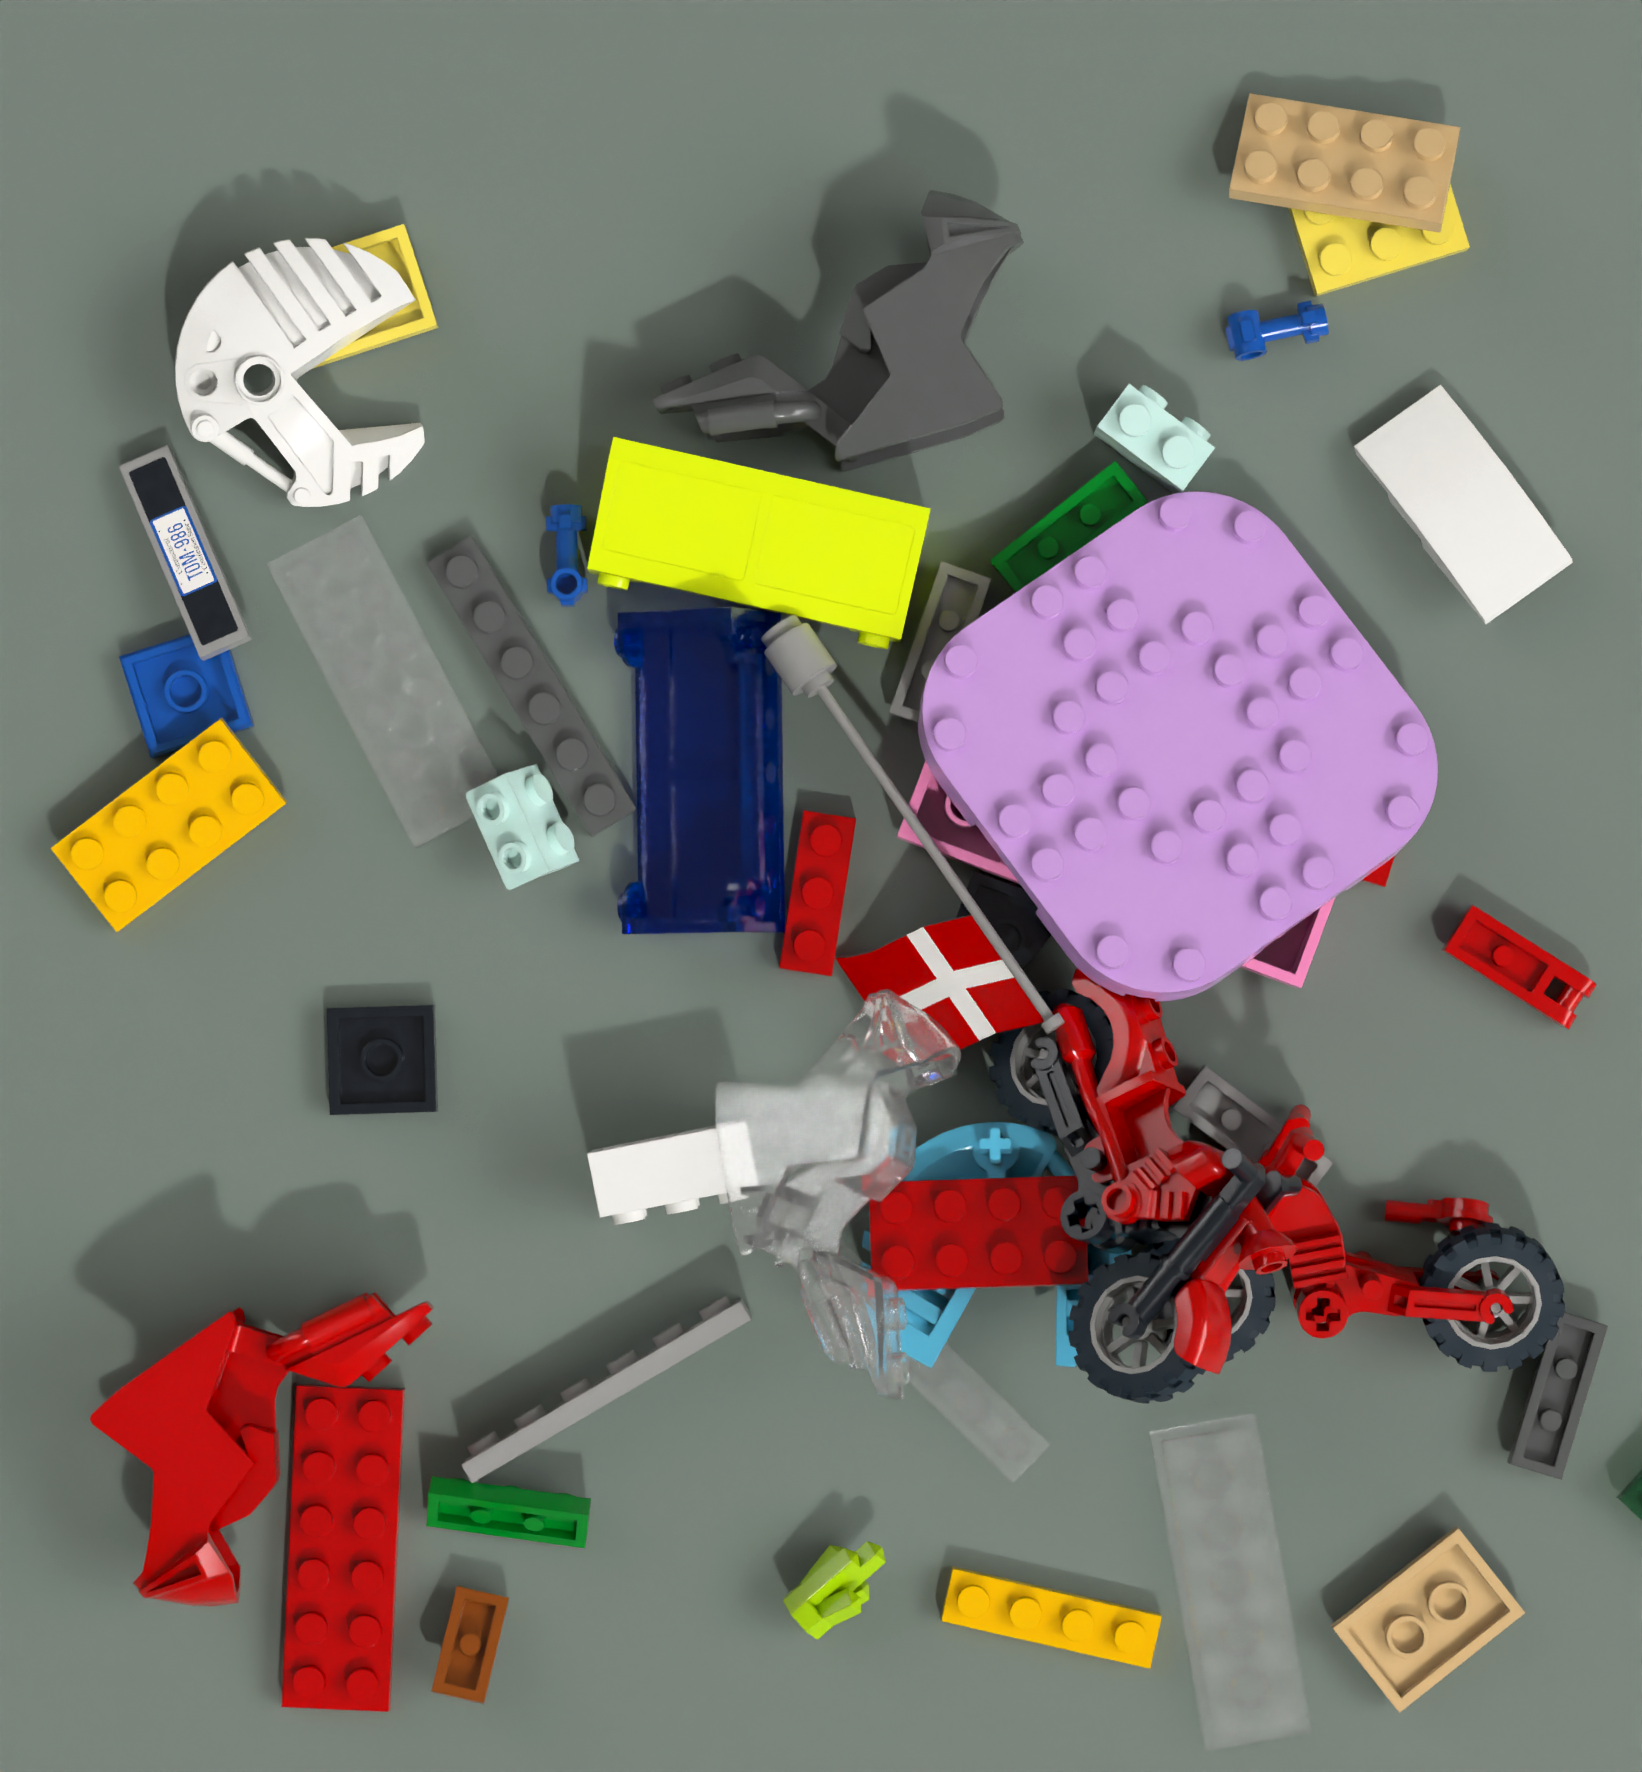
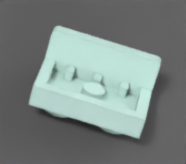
M537 764L505 773L466 793L468 804L503 883L508 890L517 888L538 877L564 869L580 861L574 849V837L570 829L562 822L553 802L551 785L545 776L541 774Z

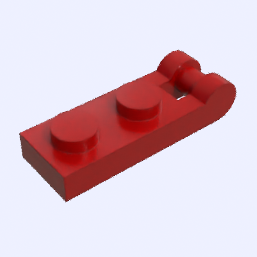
M1474 905L1468 907L1442 948V951L1567 1030H1569L1577 1017L1573 1012L1583 996L1589 998L1597 986L1595 982ZM1553 978L1558 979L1565 985L1556 1001L1544 994Z

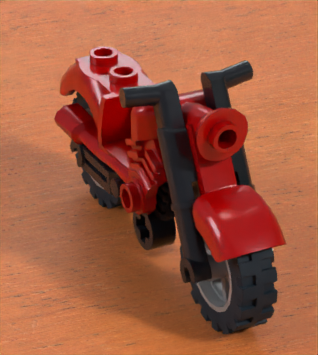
M1077 968L1072 978V986L1076 992L1064 988L1056 989V993H1051L1047 990L1038 992L1053 1015L1059 1013L1065 1023L1049 1034L1041 1026L1042 1023L1001 1032L998 1042L993 1041L990 1056L994 1057V1066L989 1067L990 1079L998 1087L994 1091L998 1101L1008 1106L1007 1112L1013 1118L1040 1131L1059 1136L1060 1141L1064 1145L1066 1155L1078 1180V1191L1066 1199L1060 1213L1062 1228L1070 1237L1114 1254L1125 1253L1131 1250L1137 1243L1149 1245L1153 1242L1160 1243L1164 1240L1171 1241L1180 1238L1169 1253H1163L1161 1257L1146 1252H1138L1137 1256L1123 1254L1114 1257L1115 1263L1110 1265L1103 1263L1092 1272L1095 1277L1090 1283L1084 1281L1077 1293L1081 1297L1077 1306L1072 1305L1069 1320L1074 1321L1073 1331H1069L1070 1346L1076 1348L1078 1354L1074 1356L1075 1362L1080 1370L1089 1374L1087 1379L1094 1386L1104 1389L1113 1396L1137 1403L1149 1404V1401L1152 1400L1165 1402L1173 1399V1393L1177 1391L1184 1393L1195 1384L1192 1379L1197 1374L1203 1375L1206 1370L1220 1374L1231 1344L1232 1325L1229 1304L1224 1290L1219 1284L1238 1262V1267L1243 1270H1255L1256 1274H1269L1284 1268L1288 1264L1287 1259L1292 1257L1298 1250L1291 1239L1275 1230L1268 1214L1282 1197L1299 1194L1302 1189V1182L1296 1175H1281L1274 1170L1266 1174L1262 1164L1253 1163L1236 1148H1230L1223 1152L1202 1142H1184L1181 1140L1171 1126L1168 1107L1183 1098L1186 1092L1184 1086L1179 1084L1174 1067L1178 1065V1058L1173 1045L1165 1035L1160 1019L1163 1015L1160 1002H1155L1153 998H1143L1129 994L1122 996L1111 992L1095 983ZM1033 1068H1035V1071H1036V1074H1035L1034 1076H1033ZM1039 1087L1042 1088L1044 1097L1040 1095L1038 1091ZM1089 1205L1091 1206V1209L1087 1214L1086 1206ZM1086 1217L1085 1227L1080 1226L1079 1220ZM1115 1232L1117 1238H1110ZM1114 1324L1120 1327L1123 1334L1115 1341H1113L1112 1332ZM1135 1342L1132 1367L1121 1361L1118 1354ZM1149 1344L1162 1356L1146 1366Z

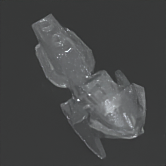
M884 989L868 995L862 1010L797 1086L790 1088L728 1081L718 1083L716 1087V1128L725 1188L737 1248L742 1256L749 1255L756 1248H759L774 1255L776 1267H783L788 1263L795 1265L802 1286L800 1294L825 1357L830 1358L831 1362L836 1365L849 1364L850 1369L868 1370L878 1395L898 1400L904 1399L903 1385H907L910 1379L909 1360L907 1354L901 1352L900 1330H905L907 1324L905 1302L902 1297H898V1289L892 1279L839 1254L841 1236L848 1222L871 1198L881 1202L912 1171L915 1165L917 1126L906 1102L910 1091L918 1090L950 1078L957 1069L962 1055L959 1046L948 1032L929 1014L899 997L890 989Z

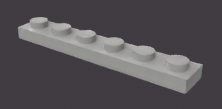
M726 1296L714 1301L699 1311L703 1319L699 1323L685 1331L680 1323L675 1324L652 1338L656 1348L638 1358L634 1350L627 1352L606 1365L610 1375L592 1385L588 1377H585L560 1392L564 1402L546 1412L542 1404H539L515 1418L513 1421L518 1429L501 1439L493 1431L469 1445L467 1448L471 1456L466 1458L461 1465L471 1483L750 1321L752 1315L742 1298L733 1303H730Z

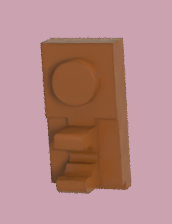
M460 1586L456 1587L431 1690L432 1693L484 1704L509 1603L508 1597Z

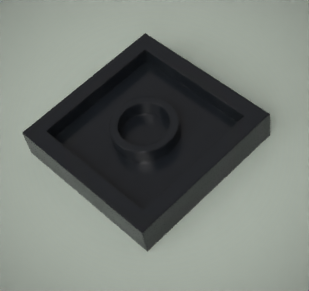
M435 1005L327 1008L330 1115L438 1111Z

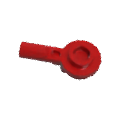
M1445 1197L1442 1200L1429 1199L1427 1204L1387 1200L1385 1209V1221L1420 1224L1423 1221L1441 1223L1449 1227V1234L1453 1236L1460 1235L1459 1229L1473 1225L1474 1229L1484 1228V1223H1493V1218L1488 1215V1203L1472 1198Z

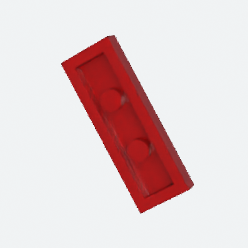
M804 810L780 969L832 976L856 818Z

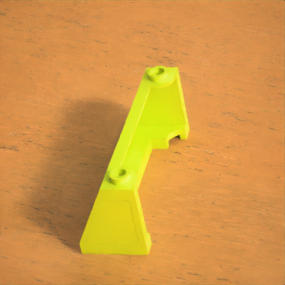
M613 437L587 569L590 573L598 575L597 584L628 591L630 582H644L789 616L797 615L798 618L847 628L850 631L859 633L857 643L888 650L890 641L901 642L931 508Z

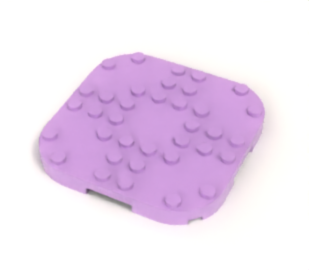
M1175 493L1145 504L966 626L945 645L937 656L924 685L920 701L918 734L924 758L931 773L970 826L976 824L1038 907L1036 915L1065 954L1088 978L1107 990L1122 996L1129 994L1143 998H1153L1155 1002L1183 999L1209 989L1258 955L1267 945L1341 892L1347 891L1389 861L1408 843L1425 821L1431 809L1437 787L1438 761L1435 743L1430 729L1417 706L1280 528L1256 508L1243 501L1217 493Z

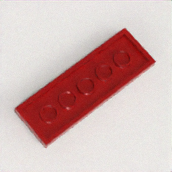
M298 1384L296 1386L282 1707L389 1712L391 1709L405 1388L338 1387L335 1385Z

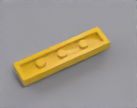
M952 1566L941 1615V1621L1149 1669L1162 1618L1160 1613Z

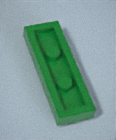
M1114 461L994 556L989 562L1011 590L1016 593L1135 510L1147 504L1148 501L1119 464Z
M432 1476L428 1493L426 1526L585 1548L591 1498L577 1497L568 1493L556 1494L527 1490L511 1485L499 1486L477 1482L471 1483L461 1478L449 1479Z

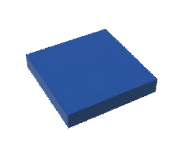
M190 634L119 656L152 759L177 752L220 718L224 719L234 733L255 727L231 650L203 661L198 655Z

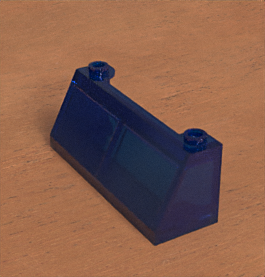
M738 607L618 613V627L614 634L615 651L628 667L635 668L638 881L628 883L624 892L619 896L617 903L618 916L622 922V934L785 932L782 679L765 656L764 652L767 648L761 640L762 636L769 629L781 621L780 613Z

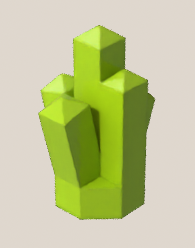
M868 1541L856 1551L829 1545L803 1580L785 1595L783 1603L791 1616L808 1634L818 1640L834 1625L860 1614L861 1605L870 1600L869 1584L865 1580L886 1563L883 1548Z

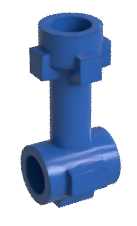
M1311 300L1297 304L1298 314L1260 321L1257 310H1244L1231 314L1227 317L1229 327L1225 328L1229 351L1234 350L1236 360L1244 361L1265 355L1267 353L1265 342L1303 335L1305 344L1319 342V336L1329 334L1323 303L1312 305Z
M581 505L550 506V517H546V531L556 532V572L551 578L547 579V592L554 595L560 601L562 607H575V603L581 599L583 594L588 593V580L581 577L578 573L577 532L587 531V518L582 516Z

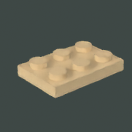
M1455 1526L1330 1626L1400 1713L1525 1614V1612L1460 1529Z

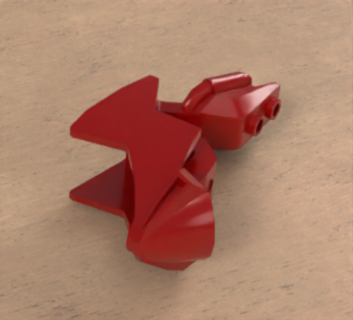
M366 1292L301 1324V1328L284 1336L245 1324L244 1311L238 1307L219 1318L125 1384L92 1413L90 1417L92 1425L148 1465L154 1473L151 1527L143 1572L133 1582V1585L138 1589L143 1598L190 1606H220L239 1602L241 1566L219 1529L251 1515L279 1482L281 1475L279 1430L276 1428L275 1403L278 1386L289 1371L338 1387H346L352 1384L361 1375L370 1382L393 1361L386 1352L402 1338L409 1346L432 1325L426 1315L434 1307L428 1300L395 1315L376 1292L370 1295Z

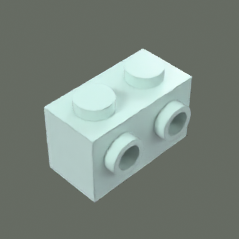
M1128 384L1098 424L1094 435L1173 494L1182 493L1215 449L1214 446L1207 442L1211 434L1191 418L1185 417L1180 422L1164 409L1168 402L1148 386L1142 385L1137 390L1131 384Z

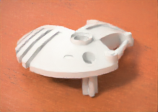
M304 238L310 247H295L291 240L287 239L273 242L278 251L264 254L259 247L248 251L244 255L249 262L237 268L233 261L230 262L206 284L197 296L182 326L176 349L175 385L177 398L185 423L195 439L201 442L212 443L243 466L248 465L284 490L287 499L292 505L301 507L335 505L350 501V489L360 484L362 496L378 489L379 474L386 468H388L389 481L398 475L413 460L425 443L423 425L421 423L338 430L297 383V379L416 299L394 268L365 250L343 243L349 253L332 249L326 239ZM263 364L271 369L272 382L269 387L258 393L247 390L243 383L246 370L252 365ZM248 418L255 419L293 468V479L291 480L255 455L253 449L227 431Z

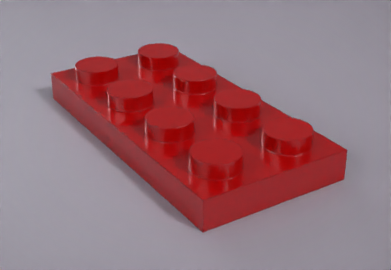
M1076 1175L869 1182L872 1291L1082 1285L1084 1281L1089 1283L1087 1243L1070 1237L1062 1228L1060 1221L1061 1208L1070 1195L1078 1191ZM1086 1217L1079 1220L1080 1226L1085 1227Z

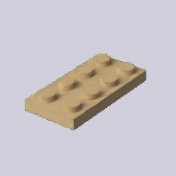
M1249 93L1229 188V198L1441 233L1460 136V127Z

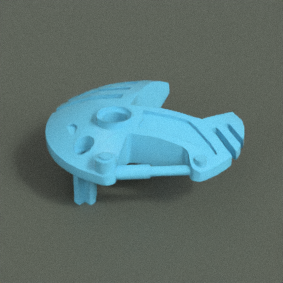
M987 1122L961 1126L928 1140L905 1157L889 1174L885 1182L1043 1177L1047 1168L1054 1176H1075L1076 1174L1056 1150V1140L1048 1132L1016 1123ZM1088 1205L1086 1206V1211L1089 1212L1091 1206ZM864 1230L862 1247L871 1252L870 1233ZM1115 1232L1110 1238H1117ZM1087 1244L1089 1283L1095 1277L1092 1272L1103 1263L1107 1265L1115 1263L1114 1257L1123 1254L1131 1255V1250L1122 1254H1114ZM862 1262L864 1282L872 1287L871 1266ZM1081 1285L1057 1286L1056 1366L1059 1367L1077 1366L1074 1356L1078 1354L1076 1348L1070 1346L1069 1331H1073L1074 1321L1069 1320L1072 1305H1078L1081 1296L1077 1293ZM976 1288L876 1292L880 1306L871 1300L869 1301L879 1324L901 1353L932 1368Z

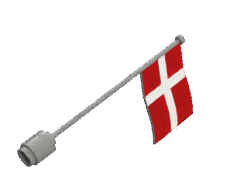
M792 615L777 623L761 638L767 648L764 652L765 656L793 696L804 692L808 698L819 694L971 914L926 925L874 951L853 956L836 957V961L906 1063H920L943 1058L995 1033L1042 1023L1041 1026L1047 1034L1056 1030L1065 1023L1064 1019L1059 1013L1053 1015L827 687L834 681L831 673L837 667L832 656L809 623L802 624L797 615Z

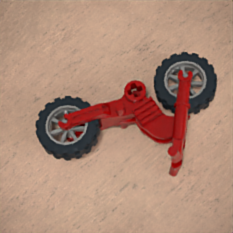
M1299 1104L1292 1108L1271 1146L1263 1151L1257 1163L1264 1166L1266 1174L1274 1170L1281 1175H1296L1295 1172L1304 1157L1310 1161H1317L1323 1156L1324 1146L1313 1137V1132L1310 1129L1311 1111L1307 1106ZM1300 1178L1302 1189L1299 1194L1282 1197L1268 1214L1275 1230L1285 1234L1298 1249L1292 1257L1287 1259L1289 1273L1293 1281L1291 1296L1302 1329L1312 1337L1326 1339L1337 1335L1345 1327L1348 1317L1358 1312L1417 1317L1423 1319L1429 1336L1435 1341L1439 1350L1447 1357L1452 1356L1457 1360L1458 1364L1470 1369L1474 1365L1481 1366L1482 1371L1497 1372V1367L1507 1365L1509 1370L1523 1365L1521 1360L1529 1356L1533 1359L1539 1356L1544 1351L1542 1345L1548 1339L1552 1341L1559 1330L1557 1323L1560 1317L1563 1318L1565 1312V1303L1563 1301L1564 1285L1561 1277L1544 1247L1535 1238L1531 1239L1525 1235L1524 1231L1516 1227L1510 1226L1507 1229L1501 1228L1499 1223H1484V1228L1474 1229L1473 1225L1459 1229L1460 1235L1452 1239L1449 1235L1437 1244L1439 1250L1434 1255H1428L1423 1268L1396 1266L1372 1259L1371 1255L1365 1251H1359L1355 1254L1346 1252L1339 1225L1317 1187L1305 1179ZM1180 1238L1171 1241L1164 1240L1160 1243L1153 1242L1146 1249L1142 1248L1140 1252L1151 1253L1161 1257L1163 1253L1168 1254ZM1497 1261L1510 1264L1511 1266L1500 1278L1495 1271L1490 1270L1489 1262ZM1238 1262L1219 1284L1224 1290L1226 1297H1241L1239 1305L1230 1315L1232 1325L1231 1344L1225 1362L1234 1359V1353L1241 1349L1245 1353L1256 1344L1255 1338L1259 1333L1264 1334L1270 1324L1269 1316L1271 1311H1274L1276 1302L1273 1274L1260 1275L1256 1274L1255 1270L1240 1269ZM1480 1264V1270L1476 1272L1468 1271L1474 1266ZM1522 1272L1528 1281L1530 1292H1504ZM1238 1273L1242 1286H1230ZM1318 1298H1324L1321 1301V1308H1315L1318 1304ZM1512 1303L1528 1304L1525 1312L1515 1322L1510 1316L1514 1310ZM1500 1316L1507 1325V1328L1504 1330L1486 1333L1488 1324L1494 1323L1496 1317ZM1459 1320L1478 1321L1476 1331L1467 1328Z

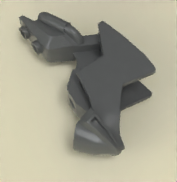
M930 190L921 211L930 255L929 260L924 263L888 265L855 285L852 289L840 329L841 338L833 365L823 381L807 390L765 357L755 355L741 360L740 355L737 353L711 364L709 367L712 373L698 380L692 381L690 375H686L660 387L663 395L652 399L655 407L660 414L694 411L702 432L706 434L708 440H715L717 443L783 436V432L809 429L835 448L834 456L836 461L841 460L840 467L842 472L965 438L991 427L1005 418L1004 410L1002 409V398L965 346V342L981 303L1007 256L1024 243L1021 231L1016 223L1010 222L975 201L956 194Z

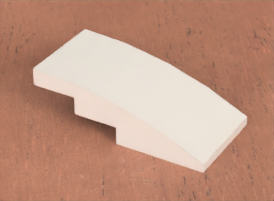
M1441 385L1354 446L1358 458L1388 493L1391 504L1421 539L1423 549L1485 624L1492 621L1573 563L1569 553L1518 482Z

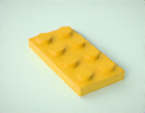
M220 718L51 847V850L114 930L118 932L287 803V800L224 719Z

